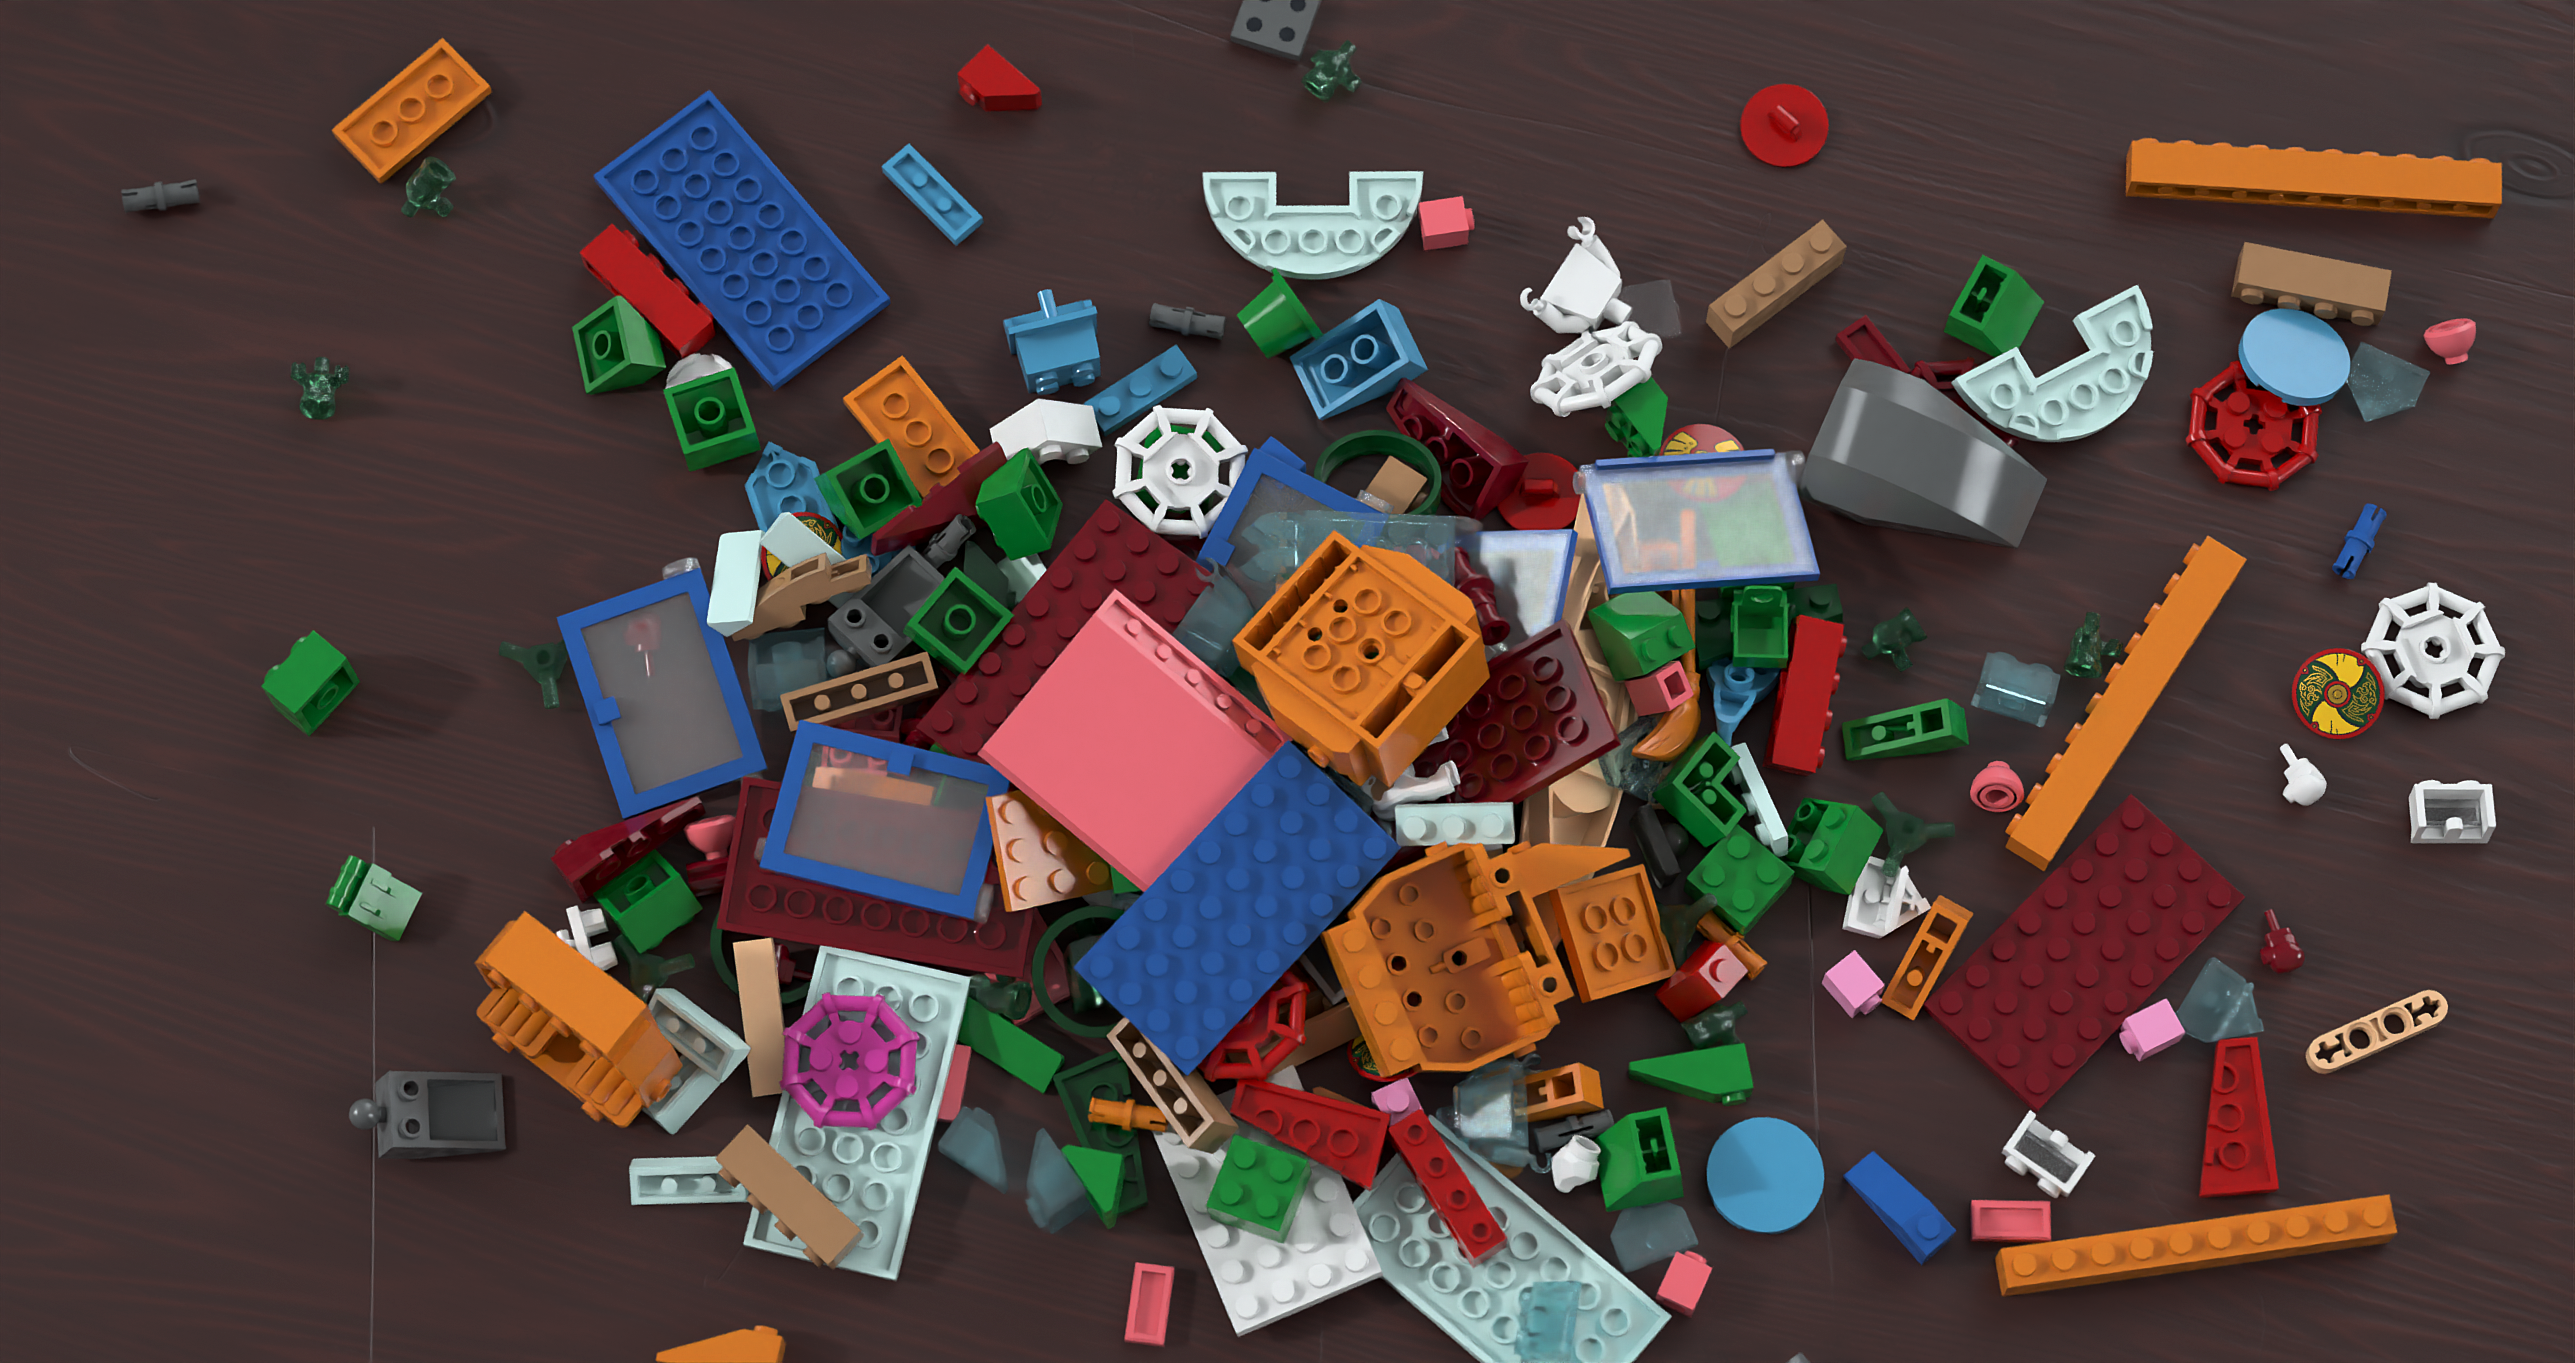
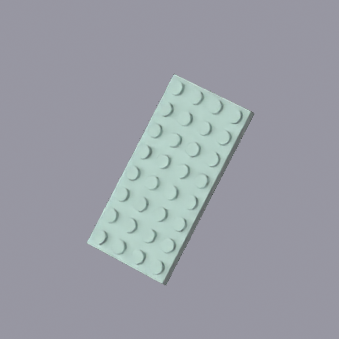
M820 946L803 1015L823 998L822 994L830 992L831 995L876 996L878 993L885 996V1002L913 1032H918L920 1041L917 1042L914 1082L917 1090L914 1095L906 1097L877 1124L876 1129L871 1131L868 1128L824 1126L822 1129L813 1126L814 1121L786 1090H783L769 1145L864 1233L865 1236L843 1258L836 1268L897 1281L972 979L967 976L861 952ZM838 1011L841 1022L848 1020L864 1022L867 1013L863 1011ZM828 1015L808 1031L806 1035L815 1040L829 1028L832 1023ZM878 1018L873 1026L878 1035L886 1043L896 1038L891 1030ZM801 1045L798 1073L806 1072L810 1069L809 1055L811 1049ZM901 1050L890 1053L888 1066L890 1075L899 1077ZM846 1052L841 1056L843 1062L840 1068L843 1071L848 1067L853 1071L859 1067L856 1060L860 1055L856 1052L851 1055ZM815 1081L804 1086L820 1105L826 1099L827 1095ZM885 1083L868 1098L871 1107L877 1104L893 1088ZM853 1100L836 1101L833 1110L861 1112L859 1102H853ZM752 1208L743 1243L745 1247L812 1262L803 1253L807 1246L797 1236L790 1241L774 1226L779 1221L778 1218L769 1210L762 1215L757 1209Z
M1432 1115L1428 1117L1429 1121L1506 1235V1248L1475 1268H1472L1398 1154L1376 1176L1371 1192L1365 1189L1354 1201L1353 1205L1383 1272L1381 1278L1481 1363H1633L1671 1319V1315Z

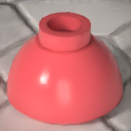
M2468 318L2449 320L2428 328L2423 336L2429 348L2435 354L2445 358L2446 364H2456L2468 359L2467 352L2473 345L2476 337V324Z
M1993 761L1975 777L1971 785L1970 796L1977 806L1985 810L2005 812L2021 804L2024 799V788L2018 775L2010 769L2007 763Z
M732 815L710 817L691 822L683 830L689 843L695 849L704 853L706 860L728 855L727 848L732 843L736 818Z

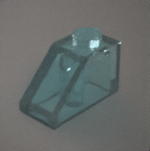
M963 1106L938 1143L940 1153L1005 1194L1009 1189L998 1130L993 1124L995 1119L981 1108L976 1107L972 1111Z

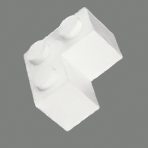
M1037 399L990 429L992 442L997 441L1002 446L1007 460H1010L1020 450L1029 447L1039 465L1053 459L1067 460L1069 464H1078L1088 460L1090 454L1102 447L1093 406Z

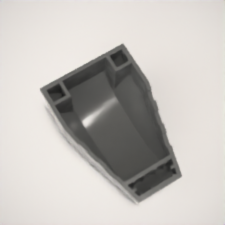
M1854 358L1838 387L1809 453L1797 486L1799 498L1863 525L1893 528L1899 531H1912L1931 534L1937 537L1968 540V542L2018 549L2048 479L2000 438L1925 380L1875 362Z

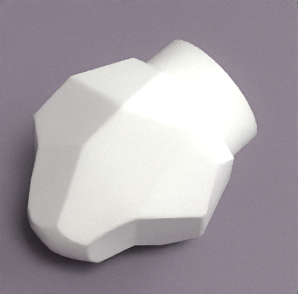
M1574 1135L1571 1141L1553 1157L1552 1172L1555 1186L1560 1192L1568 1193L1575 1186L1596 1179L1599 1167L1597 1159L1601 1151L1596 1143L1586 1137Z

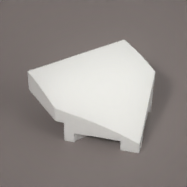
M1870 856L1849 895L1842 929L1881 938L1929 910L1931 906L1926 898L1922 899L1908 876L1909 870L1906 866L1900 869L1898 864Z

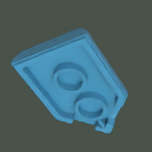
M772 442L767 443L762 453V458L745 484L759 530L766 533L778 516L784 512L791 514L796 512L816 513L830 520L838 528L835 516L814 480L815 477L820 475L816 462L803 456L794 455Z

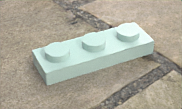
M1746 743L1731 747L1741 758L1728 774L1733 785L1739 784L1744 793L1741 794V801L1747 809L1746 814L1748 816L1754 815L1758 824L1755 826L1758 841L1763 846H1768L1769 850L1777 857L1787 855L1788 834Z
M1513 802L1407 804L1395 807L1397 843L1400 846L1436 845L1443 841H1446L1447 845H1456L1460 842L1478 844L1480 842L1482 844H1513L1515 841Z

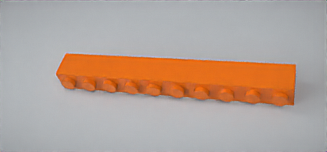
M2143 138L2138 141H2132L2127 153L2126 196L2494 218L2502 204V163H2492L2484 158L2459 161L2448 156L2426 159L2417 158L2412 154H2400L2393 157L2380 156L2378 153L2371 151L2360 154H2343L2342 151L2336 149L2311 152L2301 147L2278 150L2269 149L2265 145H2252L2245 148L2233 147L2229 143L2222 142L2212 145H2196L2188 140L2162 143L2153 138Z
M2210 536L2206 537L2201 546L2196 543L2193 544L2183 560V563L2188 565L2181 576L2174 573L2163 591L2168 594V597L2162 606L2155 602L2145 617L2144 622L2149 624L2143 635L2136 632L2124 651L2129 654L2123 665L2116 662L2104 681L2110 684L2103 695L2096 692L2085 709V712L2090 714L2084 725L2076 722L2068 734L2065 742L2069 743L2070 746L2065 754L2061 755L2057 752L2045 770V772L2050 774L2049 778L2043 786L2037 782L2025 800L2026 803L2030 804V807L2024 816L2017 813L2005 831L2010 835L2006 844L2007 849L2045 872L2241 572L2247 560L2246 558Z
M2382 1195L2000 1249L1995 1261L2001 1294L2004 1297L2388 1243L2397 1234L2390 1196Z

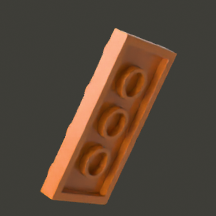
M442 38L335 126L332 132L342 145L382 184L492 93V90L488 83Z
M903 355L843 397L844 404L876 444L889 438L922 500L930 493L929 489L938 482L941 486H946L960 474L957 467L980 452L978 447Z

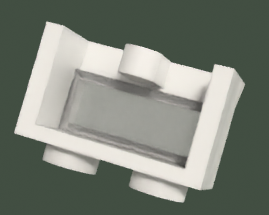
M2428 780L2415 784L2409 795L2412 828L2411 843H2488L2496 827L2492 784H2480L2474 780H2466L2458 784H2441V782L2436 780Z
M2029 1111L2003 1148L2002 1154L2007 1156L2004 1163L2023 1176L2029 1171L2039 1178L2040 1181L2037 1186L2050 1196L2057 1198L2059 1194H2062L2067 1198L2096 1155L2090 1151L2086 1155L2067 1142L2068 1137L2058 1130L2053 1132L2035 1120L2036 1114Z

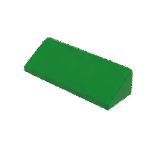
M968 997L957 1040L966 1046H970L978 1054L1044 1095L1053 1082L1052 1076L1058 1074L1064 1066V1057Z

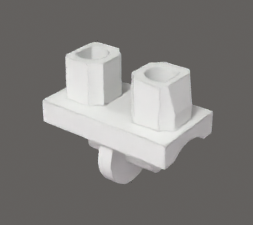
M578 906L566 909L574 939L570 940L568 930L566 929L558 931L556 933L557 936L602 971L617 965V957L611 942L592 947L589 938L590 936L609 931L602 909H592L583 912L580 911Z

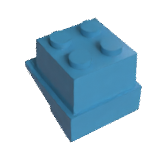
M1047 289L1037 293L1041 311L1003 320L1011 355L1017 354L1029 393L1037 392L1038 395H1047L1058 391L1059 386L1073 383L1074 386H1084L1093 383L1095 377L1101 376L1100 355L1095 336L1097 334V310L1092 305L1090 299L1056 307L1052 290Z

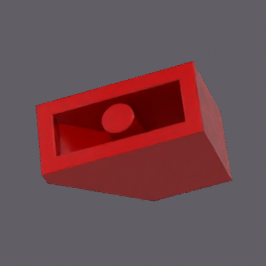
M988 44L957 73L960 95L969 104L974 106L977 103L985 111L1035 110L1042 105L1040 89Z
M1705 940L1654 996L1678 1022L1682 1023L1721 1000L1748 970L1724 943Z

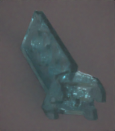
M1305 510L1303 516L1294 512H1271L1257 518L1241 534V537L1251 545H1258L1259 551L1257 555L1252 557L1251 561L1240 567L1241 572L1247 578L1260 583H1285L1335 530L1359 548L1362 545H1368L1409 554L1454 587L1455 516Z

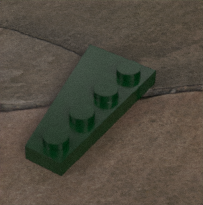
M1836 583L1784 590L1787 591V603L1789 604L1788 634L1791 619L1799 615L1835 623L1843 622V610ZM1733 597L1695 601V651L1700 671L1711 667L1712 662L1728 657L1729 661L1733 660V634H1730V613Z
M1113 1050L1053 1075V1082L1081 1147L1123 1155L1126 1173L1116 1218L1148 1205L1137 1128L1127 1131L1123 1130L1120 1125L1092 1123L1088 1120L1089 1114L1092 1113L1089 1112L1092 1097L1125 1103L1127 1099H1132L1127 1064L1119 1052Z

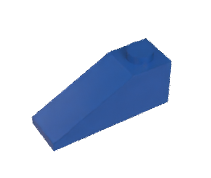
M1874 1151L1843 1176L1921 1265L1950 1242L1956 1230L1935 1206Z

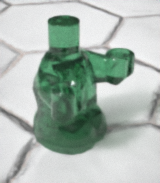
M1346 40L1338 50L1323 51L1318 49L1310 59L1316 64L1315 67L1301 79L1305 88L1326 103L1329 102L1335 89L1341 82L1354 93L1362 83V80L1353 74L1349 59L1357 51L1356 46Z
M427 157L421 163L420 168H416L406 185L408 199L401 208L405 216L413 218L419 208L436 210L443 217L449 215L454 206L446 197L442 198L439 196L456 179L454 172L447 164L438 158Z
M326 357L315 358L314 371L306 373L305 363H301V365H298L297 362L292 363L290 377L303 387V396L299 404V409L303 415L316 420L328 419L334 415L336 411L335 390L349 381L350 369L348 366L341 368L340 365H337L334 375L329 373L330 360Z
M1906 606L1894 618L1878 623L1873 627V640L1863 646L1861 650L1868 660H1871L1881 652L1892 657L1894 664L1902 673L1913 666L1904 648L1914 642H1921L1928 637Z
M2087 612L2083 626L2076 629L2075 635L2070 641L2071 651L2063 667L2065 671L2074 676L2099 678L2103 671V666L2100 662L2101 655H2108L2114 658H2118L2121 655L2123 643L2120 644L2118 639H2110L2108 642L2101 639L2098 633L2101 615L2098 613Z
M980 974L971 976L969 981L971 987L968 997L977 1001L992 1014L1003 1013L1008 1018L1014 1020L1023 1019L1027 1014L1032 1000V989L1028 982H1015L1016 978L996 975L999 982L990 983V979L987 976Z
M1741 1000L1729 1007L1716 1002L1704 1009V1012L1698 1016L1680 1022L1695 1051L1708 1049L1720 1040L1725 1046L1740 1044L1741 1042L1735 1034V1021L1748 1014V1011Z

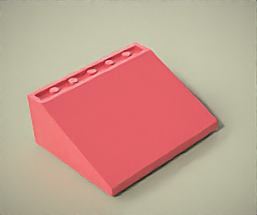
M1115 589L978 752V755L1140 890L1145 892L1287 740L1292 742L1293 738L1278 728L1270 717Z

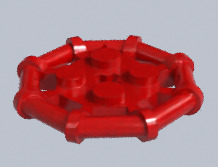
M2238 360L2230 362L2228 368L2200 388H2194L2191 392L2189 435L2185 438L2187 446L2194 448L2219 478L2218 482L2223 485L2226 482L2266 487L2269 491L2278 490L2281 483L2307 464L2315 463L2318 458L2316 444L2319 416L2323 413L2320 404L2312 406L2297 405L2299 409L2290 412L2287 408V403L2282 402L2281 397H2277V395L2270 391L2248 389L2245 380L2250 379ZM2232 383L2235 392L2228 399L2220 402L2214 397V395ZM2206 411L2216 414L2214 430H2205ZM2250 419L2257 420L2263 426V429H2259L2256 435L2250 434V428L2245 427L2244 422H2249ZM2303 422L2301 443L2292 441V424ZM2217 442L2219 446L2221 444L2224 446L2229 456L2226 463L2210 444ZM2284 451L2292 456V458L2276 469L2271 462L2279 453L2282 454ZM2237 463L2259 465L2261 472L2238 469L2236 466Z
M1287 969L1278 979L1284 987L1276 992L1269 988L1248 1011V1016L1243 1021L1238 1022L1216 1045L1211 1056L1207 1055L1197 1065L1203 1071L1205 1079L1212 1082L1216 1079H1259L1262 1082L1267 1080V1075L1299 1045L1304 1046L1307 1037L1304 1036L1306 997L1310 993L1308 984L1302 983ZM1291 1002L1289 1027L1279 1023L1280 1004ZM1276 1034L1283 1038L1267 1055L1261 1058L1258 1049L1267 1046L1271 1042L1272 1036ZM1227 1053H1248L1251 1063H1224Z

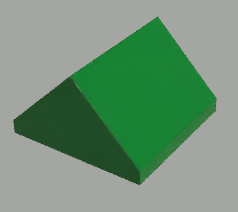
M1066 1145L1061 1149L1066 1169L1109 1230L1115 1226L1126 1173L1123 1155Z

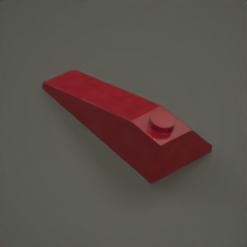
M1406 377L1400 379L1386 407L1388 413L1401 434L1422 443L1436 458L1441 470V498L1445 504L1470 526L1476 525L1514 491L1529 460L1503 438Z
M996 441L967 459L957 467L960 474L949 484L941 486L938 482L929 489L930 493L923 499L920 507L917 508L915 505L908 506L873 534L871 552L874 556L901 550L908 545L912 547L928 543L934 534L941 533L959 514H962V517L965 515L971 519L976 530L988 527L989 525L986 520H982L977 513L976 500L982 482L1008 461L1002 446Z
M694 797L582 835L575 841L569 839L555 850V855L550 859L555 869L583 904L593 896V893L652 850L658 849L680 833L687 824L695 822L706 812L700 799Z

